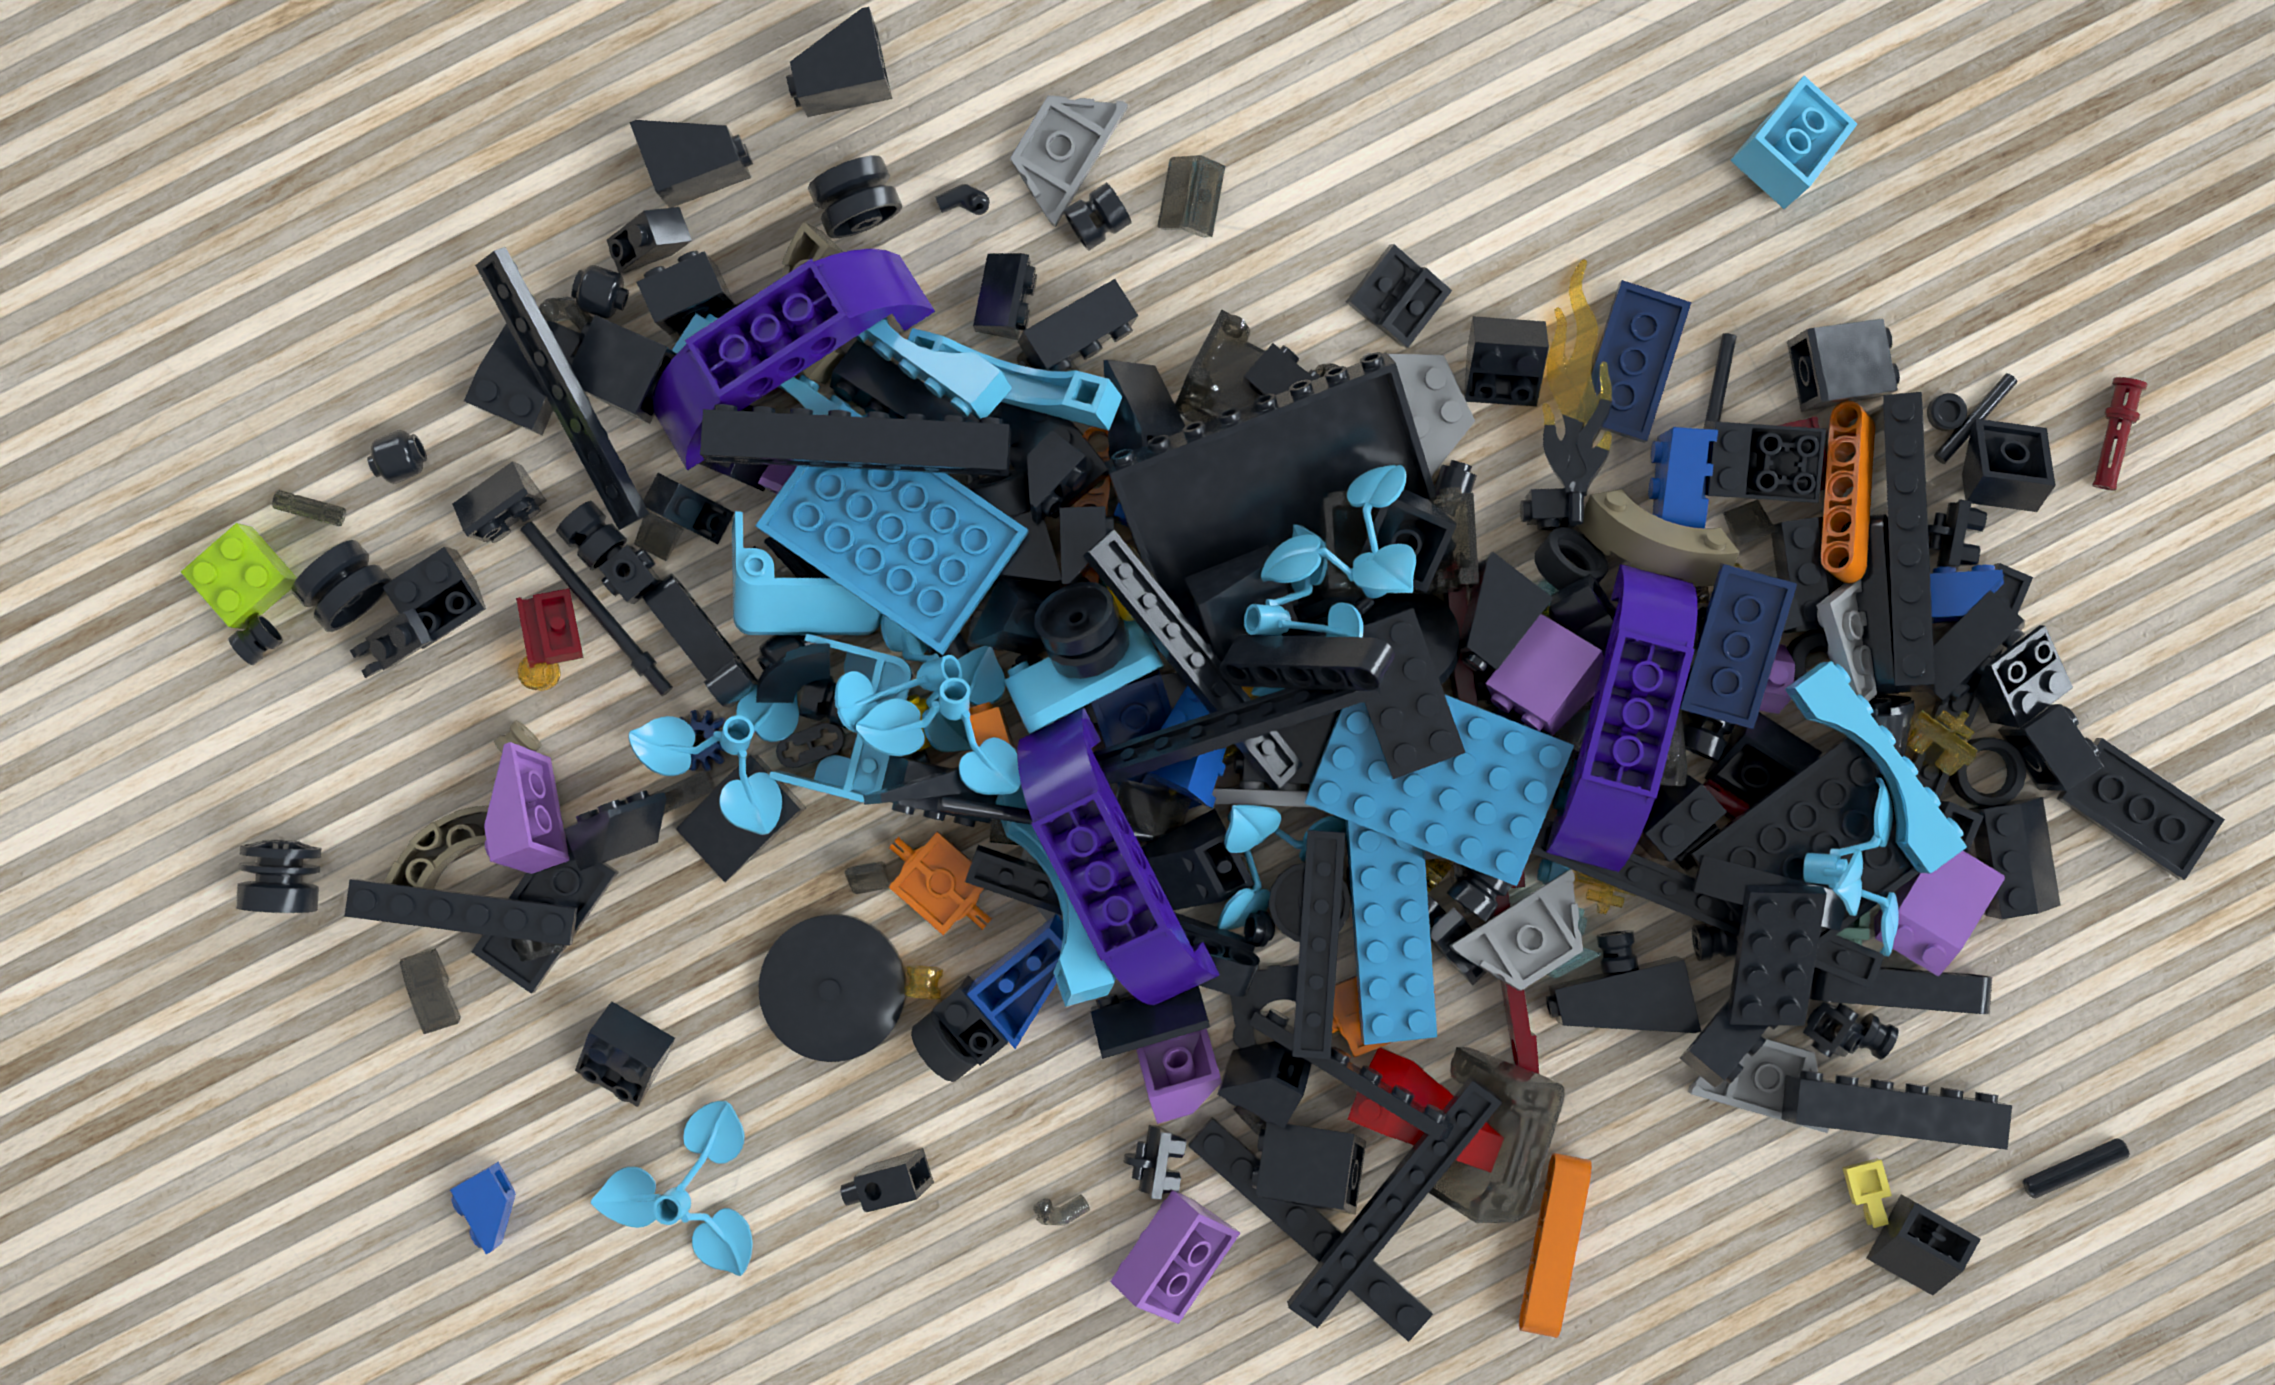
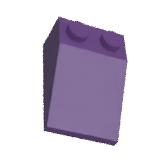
M512 742L504 744L484 824L486 834L485 850L490 858V862L533 874L569 861L551 758Z
M1961 851L1931 874L1918 873L1894 892L1898 903L1899 922L1892 949L1939 977L1964 947L2003 883L2004 875L1965 851ZM1880 909L1874 916L1875 939L1883 943L1881 932L1883 912Z

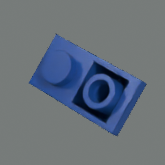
M1994 565L1972 566L1971 571L1956 572L1954 567L1934 568L1933 573H1930L1932 622H1959L1990 590L1995 593L2004 584L2003 570H1995Z
M498 1161L450 1189L453 1195L451 1201L454 1209L460 1216H465L471 1227L469 1233L472 1241L478 1248H482L485 1254L492 1252L502 1244L516 1196L514 1188Z

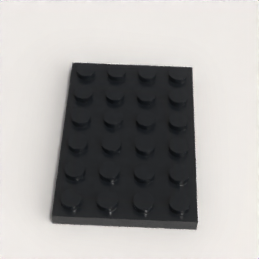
M1845 736L1689 852V854L1698 866L1701 856L1705 855L1805 882L1804 860L1807 853L1830 854L1831 848H1846L1869 842L1875 833L1874 812L1880 788L1875 777L1882 778L1888 791L1889 788L1875 762L1858 744ZM1892 797L1893 822L1886 847H1880L1879 845L1876 848L1861 851L1863 858L1862 890L1885 898L1888 897L1889 892L1896 891L1919 873L1895 842L1896 818ZM1854 853L1843 855L1840 859H1847L1849 864ZM1809 883V884L1816 885V886H1823V888H1827V889H1831V890L1834 889V888H1829V885H1826V884H1814V883ZM1861 897L1856 916L1849 915L1847 909L1845 910L1840 931L1821 926L1818 948L1878 903ZM1724 900L1741 922L1743 905Z

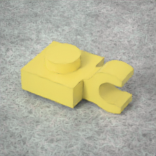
M1876 1158L1842 1167L1852 1204H1864L1863 1211L1867 1225H1872L1873 1228L1888 1225V1218L1881 1199L1890 1197L1892 1194L1882 1160Z

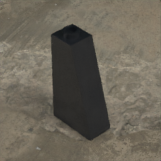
M1678 956L1639 964V968L1630 971L1601 973L1550 985V996H1546V1005L1550 1017H1556L1557 1022L1563 1026L1683 1033L1702 1032L1685 959Z

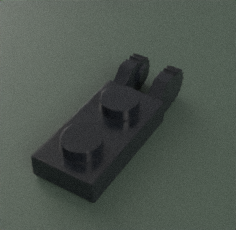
M412 608L401 613L367 636L365 642L355 646L350 652L356 658L368 654L371 650L373 656L378 660L361 670L364 677L367 678L381 670L398 664L430 643L432 639L416 610Z

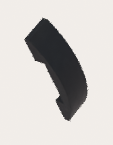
M1702 855L1692 891L1743 905L1746 885H1816ZM1824 888L1827 896L1822 927L1840 931L1846 906L1833 890Z

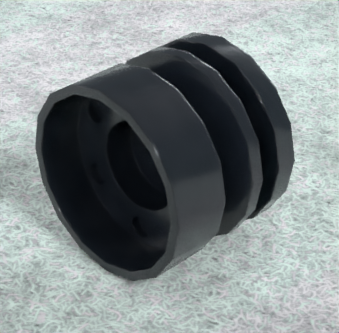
M262 840L251 844H240L239 854L257 857V862L239 863V870L254 873L256 877L255 881L237 884L236 909L268 913L316 912L318 910L319 887L302 882V875L320 873V866L303 864V859L321 858L322 848L292 840Z

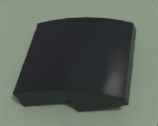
M1390 244L1346 300V303L1405 348H1409L1452 290L1428 268L1420 267L1395 244Z

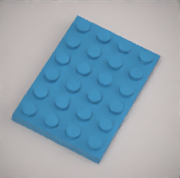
M844 403L838 409L851 412V417H863ZM797 466L755 525L762 532L941 655L948 649L1029 533V530L946 473Z
M1444 694L1466 753L1392 779L1365 703L1340 709L1305 797V804L1512 885H1518L1573 750V744Z

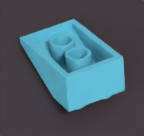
M1803 76L1751 134L1730 161L1785 209L1812 185L1857 126V123L1806 76Z

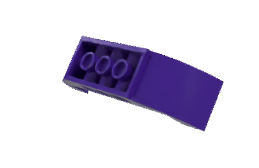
M860 249L834 254L817 261H813L811 258L685 340L686 345L671 360L656 386L653 398L654 414L685 468L690 470L705 460L700 455L703 409L714 410V405L726 404L736 406L737 411H741L890 314H893L902 329L906 331L934 313L935 310L898 254L887 250Z
M1622 564L1619 566L1611 600L1618 602L1567 803L1563 816L1554 817L1546 848V853L1616 872L1622 869L1631 856L1644 829L1654 799L1657 798L1695 650L1693 646L1697 623V594L1693 583Z
M1082 708L1019 739L1017 763L1020 782L1033 821L1031 825L1100 960L1106 963L1114 976L1135 998L1145 1004L1156 1005L1218 977L1220 974L1203 942L1191 947L1091 750L1101 740L1085 708Z

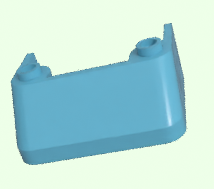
M735 511L732 524L733 620L736 627L742 633L747 635H869L879 628L883 614L831 578H774V562L766 551L758 548H743V512Z
M1123 620L1129 632V647L1124 657L1113 668L1098 676L1085 679L1068 678L1057 672L1049 657L1032 666H1029L1028 662L1025 661L1007 671L1010 677L1004 680V683L1029 734L1154 670L1163 668L1164 664L1152 641L1135 620Z
M806 634L805 641L814 644L830 643V648L847 652L844 672L858 671L865 675L871 682L873 694L912 680L911 667L902 658ZM909 689L876 702L880 704L890 699L907 700ZM857 733L851 758L839 755H831L824 758L817 766L814 779L780 770L771 771L769 779L864 802L863 795L882 789L890 755L873 749Z

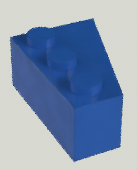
M1673 427L1657 436V441H1653L1650 458L1651 463H1656L1655 478H1650L1648 487L1649 499H1653V515L1674 524L1693 528H1705L1709 499L1705 498L1706 477L1712 476L1714 466L1712 463H1707L1709 441L1717 442L1718 430Z
M1057 914L977 977L967 992L969 998L1014 1049L1020 1043L1028 1027L1057 983L1054 969L1060 956L1063 940V921Z

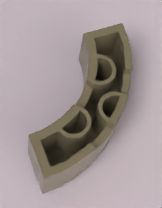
M804 222L793 237L783 258L782 264L785 266L782 277L811 258L813 261H817L844 251L823 231ZM839 347L802 372L807 378L826 385L832 377L833 370L846 353Z
M1622 489L1590 494L1584 509V523L1578 525V528L1585 537L1606 555L1609 556L1613 552L1631 562L1630 567L1679 578L1682 581L1693 583L1694 586H1714L1720 564L1734 566L1740 553L1721 527L1693 528L1663 520L1638 506Z
M489 805L457 810L427 825L409 841L410 843L401 853L398 860L394 861L385 883L434 889L443 871L456 857L474 846L485 843L484 824Z

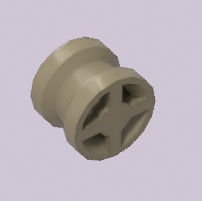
M517 720L510 725V731L506 735H499L494 740L496 747L501 753L504 744L509 742L535 752L542 746L538 738L524 724Z

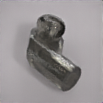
M1080 1194L1061 1207H1053L1050 1199H1042L1034 1204L1033 1210L1038 1216L1036 1220L1042 1225L1065 1226L1088 1212L1090 1207L1083 1195Z

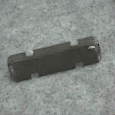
M277 490L272 500V507L274 509L288 513L291 512V514L321 522L324 521V523L335 526L343 525L347 513L344 507L333 504L328 505V503L294 495L282 490Z

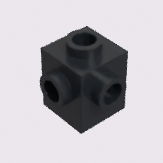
M628 544L624 548L622 545H618L604 556L603 559L606 562L599 567L605 575L601 579L605 587L615 597L620 594L627 603L631 604L638 602L643 598L644 594L662 581L652 569L656 564L655 561L642 547L637 550ZM630 568V574L627 576V570Z
M1822 1002L1810 1014L1803 1033L1814 1040L1811 1046L1827 1057L1831 1058L1833 1054L1846 1057L1848 1053L1853 1054L1861 1045L1864 1038L1861 1033L1865 1026L1856 1021L1859 1014L1846 1005L1839 1003L1835 1007ZM1839 1025H1843L1838 1034L1835 1036L1836 1027H1838Z

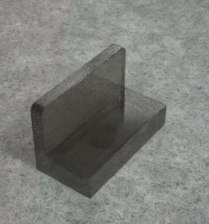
M1202 155L1171 157L1158 219V228L1163 230L1183 229L1202 238L1213 237L1226 166Z

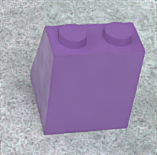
M1540 614L1499 669L1487 681L1486 685L1491 695L1490 700L1496 707L1506 713L1513 710L1521 715V721L1526 726L1537 731L1543 729L1553 736L1594 696L1604 659L1602 650Z

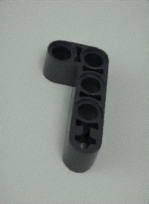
M672 573L642 596L652 612L705 677L704 684L723 707H733L757 688V678L683 584Z

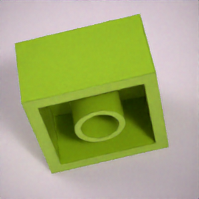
M235 523L180 571L228 627L246 629L248 622L257 614L262 615L291 590L297 579L253 527Z

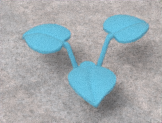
M1389 465L1375 468L1356 478L1348 489L1347 498L1349 503L1354 507L1364 506L1363 515L1372 553L1367 552L1359 555L1354 560V567L1351 569L1328 549L1320 548L1321 541L1318 536H1296L1283 542L1271 553L1261 573L1262 581L1291 583L1303 580L1319 567L1321 557H1325L1342 570L1350 581H1354L1358 587L1362 588L1365 596L1368 598H1379L1386 593H1412L1413 575L1416 566L1414 550L1406 544H1392L1379 550L1371 517L1372 507L1382 508L1389 506L1400 496L1406 483L1404 467L1402 465Z
M1293 525L1292 538L1300 535H1316L1301 525ZM1319 537L1321 541L1320 548H1326L1325 543ZM1321 557L1319 567L1310 576L1303 580L1291 582L1295 593L1275 600L1267 599L1266 605L1251 604L1244 616V626L1248 634L1283 636L1282 634L1291 628L1327 633L1326 637H1362L1363 622L1358 610L1348 603H1337L1330 608L1328 626L1291 621L1289 612L1280 606L1310 595L1312 593V585L1322 583L1328 561L1325 557ZM1254 687L1251 694L1261 697L1285 688Z
M882 615L881 632L888 648L894 652L902 651V656L905 660L926 663H923L917 671V679L873 694L871 682L865 675L858 671L845 673L838 679L835 688L837 714L846 728L857 733L855 724L878 705L877 700L920 685L923 689L934 691L926 699V704L929 708L923 712V720L931 710L932 702L939 701L941 684L949 678L962 677V669L958 660L952 655H945L940 658L938 654L924 655L927 648L921 640ZM937 712L930 724L923 728L930 744L939 751L957 752L972 750L969 746L962 719L949 720L940 712Z
M982 646L958 659L962 669V677L949 678L941 684L939 701L932 702V708L923 720H920V711L913 703L904 699H890L875 706L863 719L855 724L859 736L873 749L891 756H905L916 752L923 746L925 737L921 728L927 727L937 712H940L949 720L962 719L969 746L973 750L966 753L960 760L959 774L964 784L969 789L986 795L1013 794L1021 787L1017 753L1014 748L1006 741L996 737L985 740L979 747L975 741L970 721V703L975 706L987 702L993 704L1002 697L1005 690V676L996 659L993 647Z
M755 688L739 701L736 716L726 720L722 731H715L712 737L696 747H693L695 733L692 727L685 720L677 717H660L629 732V742L636 757L648 769L664 776H677L685 773L691 765L690 754H699L715 742L720 741L721 747L727 753L738 755L739 776L741 779L728 782L722 789L719 803L724 817L733 825L760 835L769 834L776 826L782 808L780 788L775 780L769 779V774L758 772L749 778L747 777L746 750L749 748L754 732L762 740L768 742L782 741L793 734L799 719L797 693L793 703H756L757 688Z
M1875 777L1880 788L1874 812L1875 833L1869 842L1846 848H1831L1830 854L1807 853L1804 860L1805 883L1829 885V888H1834L1833 891L1842 899L1849 915L1852 916L1857 914L1861 897L1877 902L1883 912L1881 932L1884 947L1880 953L1884 956H1890L1899 922L1896 895L1893 892H1889L1886 899L1885 897L1862 890L1861 881L1863 870L1861 851L1876 848L1879 845L1880 847H1886L1893 822V807L1889 791L1883 779ZM1854 853L1849 864L1847 859H1840L1843 855Z
M1256 805L1232 806L1228 815L1230 824L1225 835L1224 845L1231 853L1244 852L1255 885L1252 886V889L1245 888L1238 891L1227 902L1217 924L1219 929L1232 930L1243 927L1250 913H1257L1259 910L1266 911L1269 907L1270 891L1268 889H1261L1262 884L1250 850L1255 845L1262 843L1270 834L1275 833L1294 848L1301 849L1299 858L1305 862L1307 831L1304 834L1303 840L1300 841L1289 836L1278 828L1281 822V815L1276 809ZM1335 815L1320 819L1308 829L1312 831L1345 833L1346 839L1345 819Z
M715 1101L697 1110L686 1123L683 1135L684 1144L688 1150L700 1153L701 1155L677 1187L668 1189L662 1195L655 1194L656 1183L648 1172L638 1167H625L618 1170L607 1180L601 1190L592 1198L591 1204L609 1219L629 1227H645L655 1220L664 1225H672L679 1219L684 1223H687L689 1220H702L704 1223H701L695 1229L692 1236V1247L697 1257L712 1268L741 1276L749 1265L753 1248L752 1233L744 1217L729 1208L719 1210L713 1218L706 1213L688 1212L691 1207V1198L685 1189L705 1163L707 1157L715 1163H727L737 1157L744 1145L745 1135L743 1126L732 1105L727 1101Z

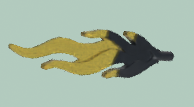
M1585 259L1581 260L1576 267L1569 286V297L1577 326L1574 351L1568 361L1565 356L1567 320L1561 308L1557 307L1554 309L1557 327L1546 364L1549 387L1565 425V435L1562 441L1557 436L1555 417L1549 404L1544 403L1542 405L1544 415L1543 448L1551 469L1562 483L1566 491V497H1569V524L1581 525L1584 523V496H1587L1591 483L1604 466L1612 444V434L1606 431L1597 446L1592 448L1595 439L1608 418L1612 406V386L1607 362H1602L1600 365L1601 391L1598 396H1596L1592 383L1591 365L1597 345L1599 328L1582 291V280L1587 266Z

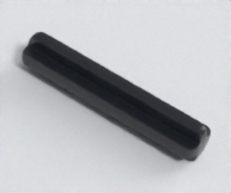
M2116 1138L2025 1178L2023 1186L2029 1197L2036 1199L2125 1160L2130 1156V1152L2126 1143Z

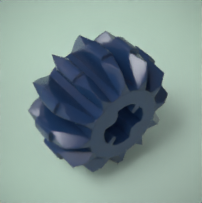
M692 710L690 712L691 722L685 717H679L692 727L695 735H702L701 730L704 731L705 739L712 737L715 731H720L726 722L723 717L713 722L714 712L711 710H706L703 718H701L698 710ZM720 741L715 742L699 754H690L691 765L689 770L697 771L701 763L705 771H711L713 768L712 759L718 764H723L725 758L719 751L725 750L721 747ZM694 742L693 747L698 746L699 743Z

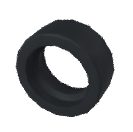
M1565 527L1553 529L1535 551L1534 562L1538 571L1557 590H1561L1589 574L1600 583L1608 572V562L1604 553L1588 540L1584 534L1574 529Z
M1995 737L1970 739L1963 743L1949 776V781L1955 793L1969 804L1982 807L2005 805L2015 799L2024 787L2027 775L2025 760L2019 750L2006 740ZM1985 750L1996 752L2002 756L2007 768L2004 785L1996 792L1988 794L1978 792L1972 788L1967 778L1969 760L1976 753Z
M933 1011L912 1027L911 1036L919 1055L927 1066L944 1080L955 1082L978 1064Z

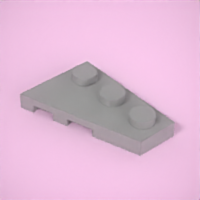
M1860 579L1854 583L1842 584L1817 604V618L1820 626L1824 628L1827 637L1830 660L1845 669L1851 679V682L1848 683L1856 695H1862L1869 702L1877 695L1871 650L1868 646L1863 645L1862 641L1863 626L1867 625L1865 612H1858L1856 593L1862 592Z

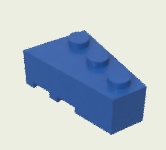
M1188 685L1161 730L1210 714ZM1226 748L1217 749L1147 773L1164 786L1213 809L1216 797L1212 793L1217 777L1224 774L1226 765L1222 763Z

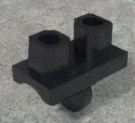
M1960 499L1957 503H1948L1947 514L1936 512L1933 525H1928L1929 536H1931L1929 549L1940 550L1937 567L1955 568L1974 566L1979 563L1980 546L1964 543L1966 530L1977 533L1983 532L1986 525L1987 512L1971 507L1972 501Z
M1149 1125L1146 1142L1137 1141L1136 1152L1124 1154L1123 1160L1124 1163L1133 1166L1132 1179L1140 1180L1139 1191L1149 1194L1151 1199L1161 1200L1162 1194L1171 1193L1172 1190L1179 1192L1180 1172L1166 1168L1168 1157L1183 1158L1187 1143L1186 1139L1172 1134L1160 1126Z

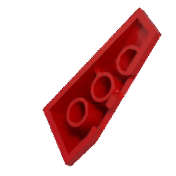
M1382 1047L1377 1049L1369 1067L1383 1075L1382 1082L1392 1088L1395 1084L1406 1088L1415 1095L1413 1100L1424 1107L1430 1104L1443 1110L1454 1097L1446 1087L1428 1075L1414 1060ZM1357 1091L1347 1120L1411 1145H1415L1424 1134L1420 1129ZM1486 1122L1457 1157L1456 1161L1491 1173L1505 1137Z

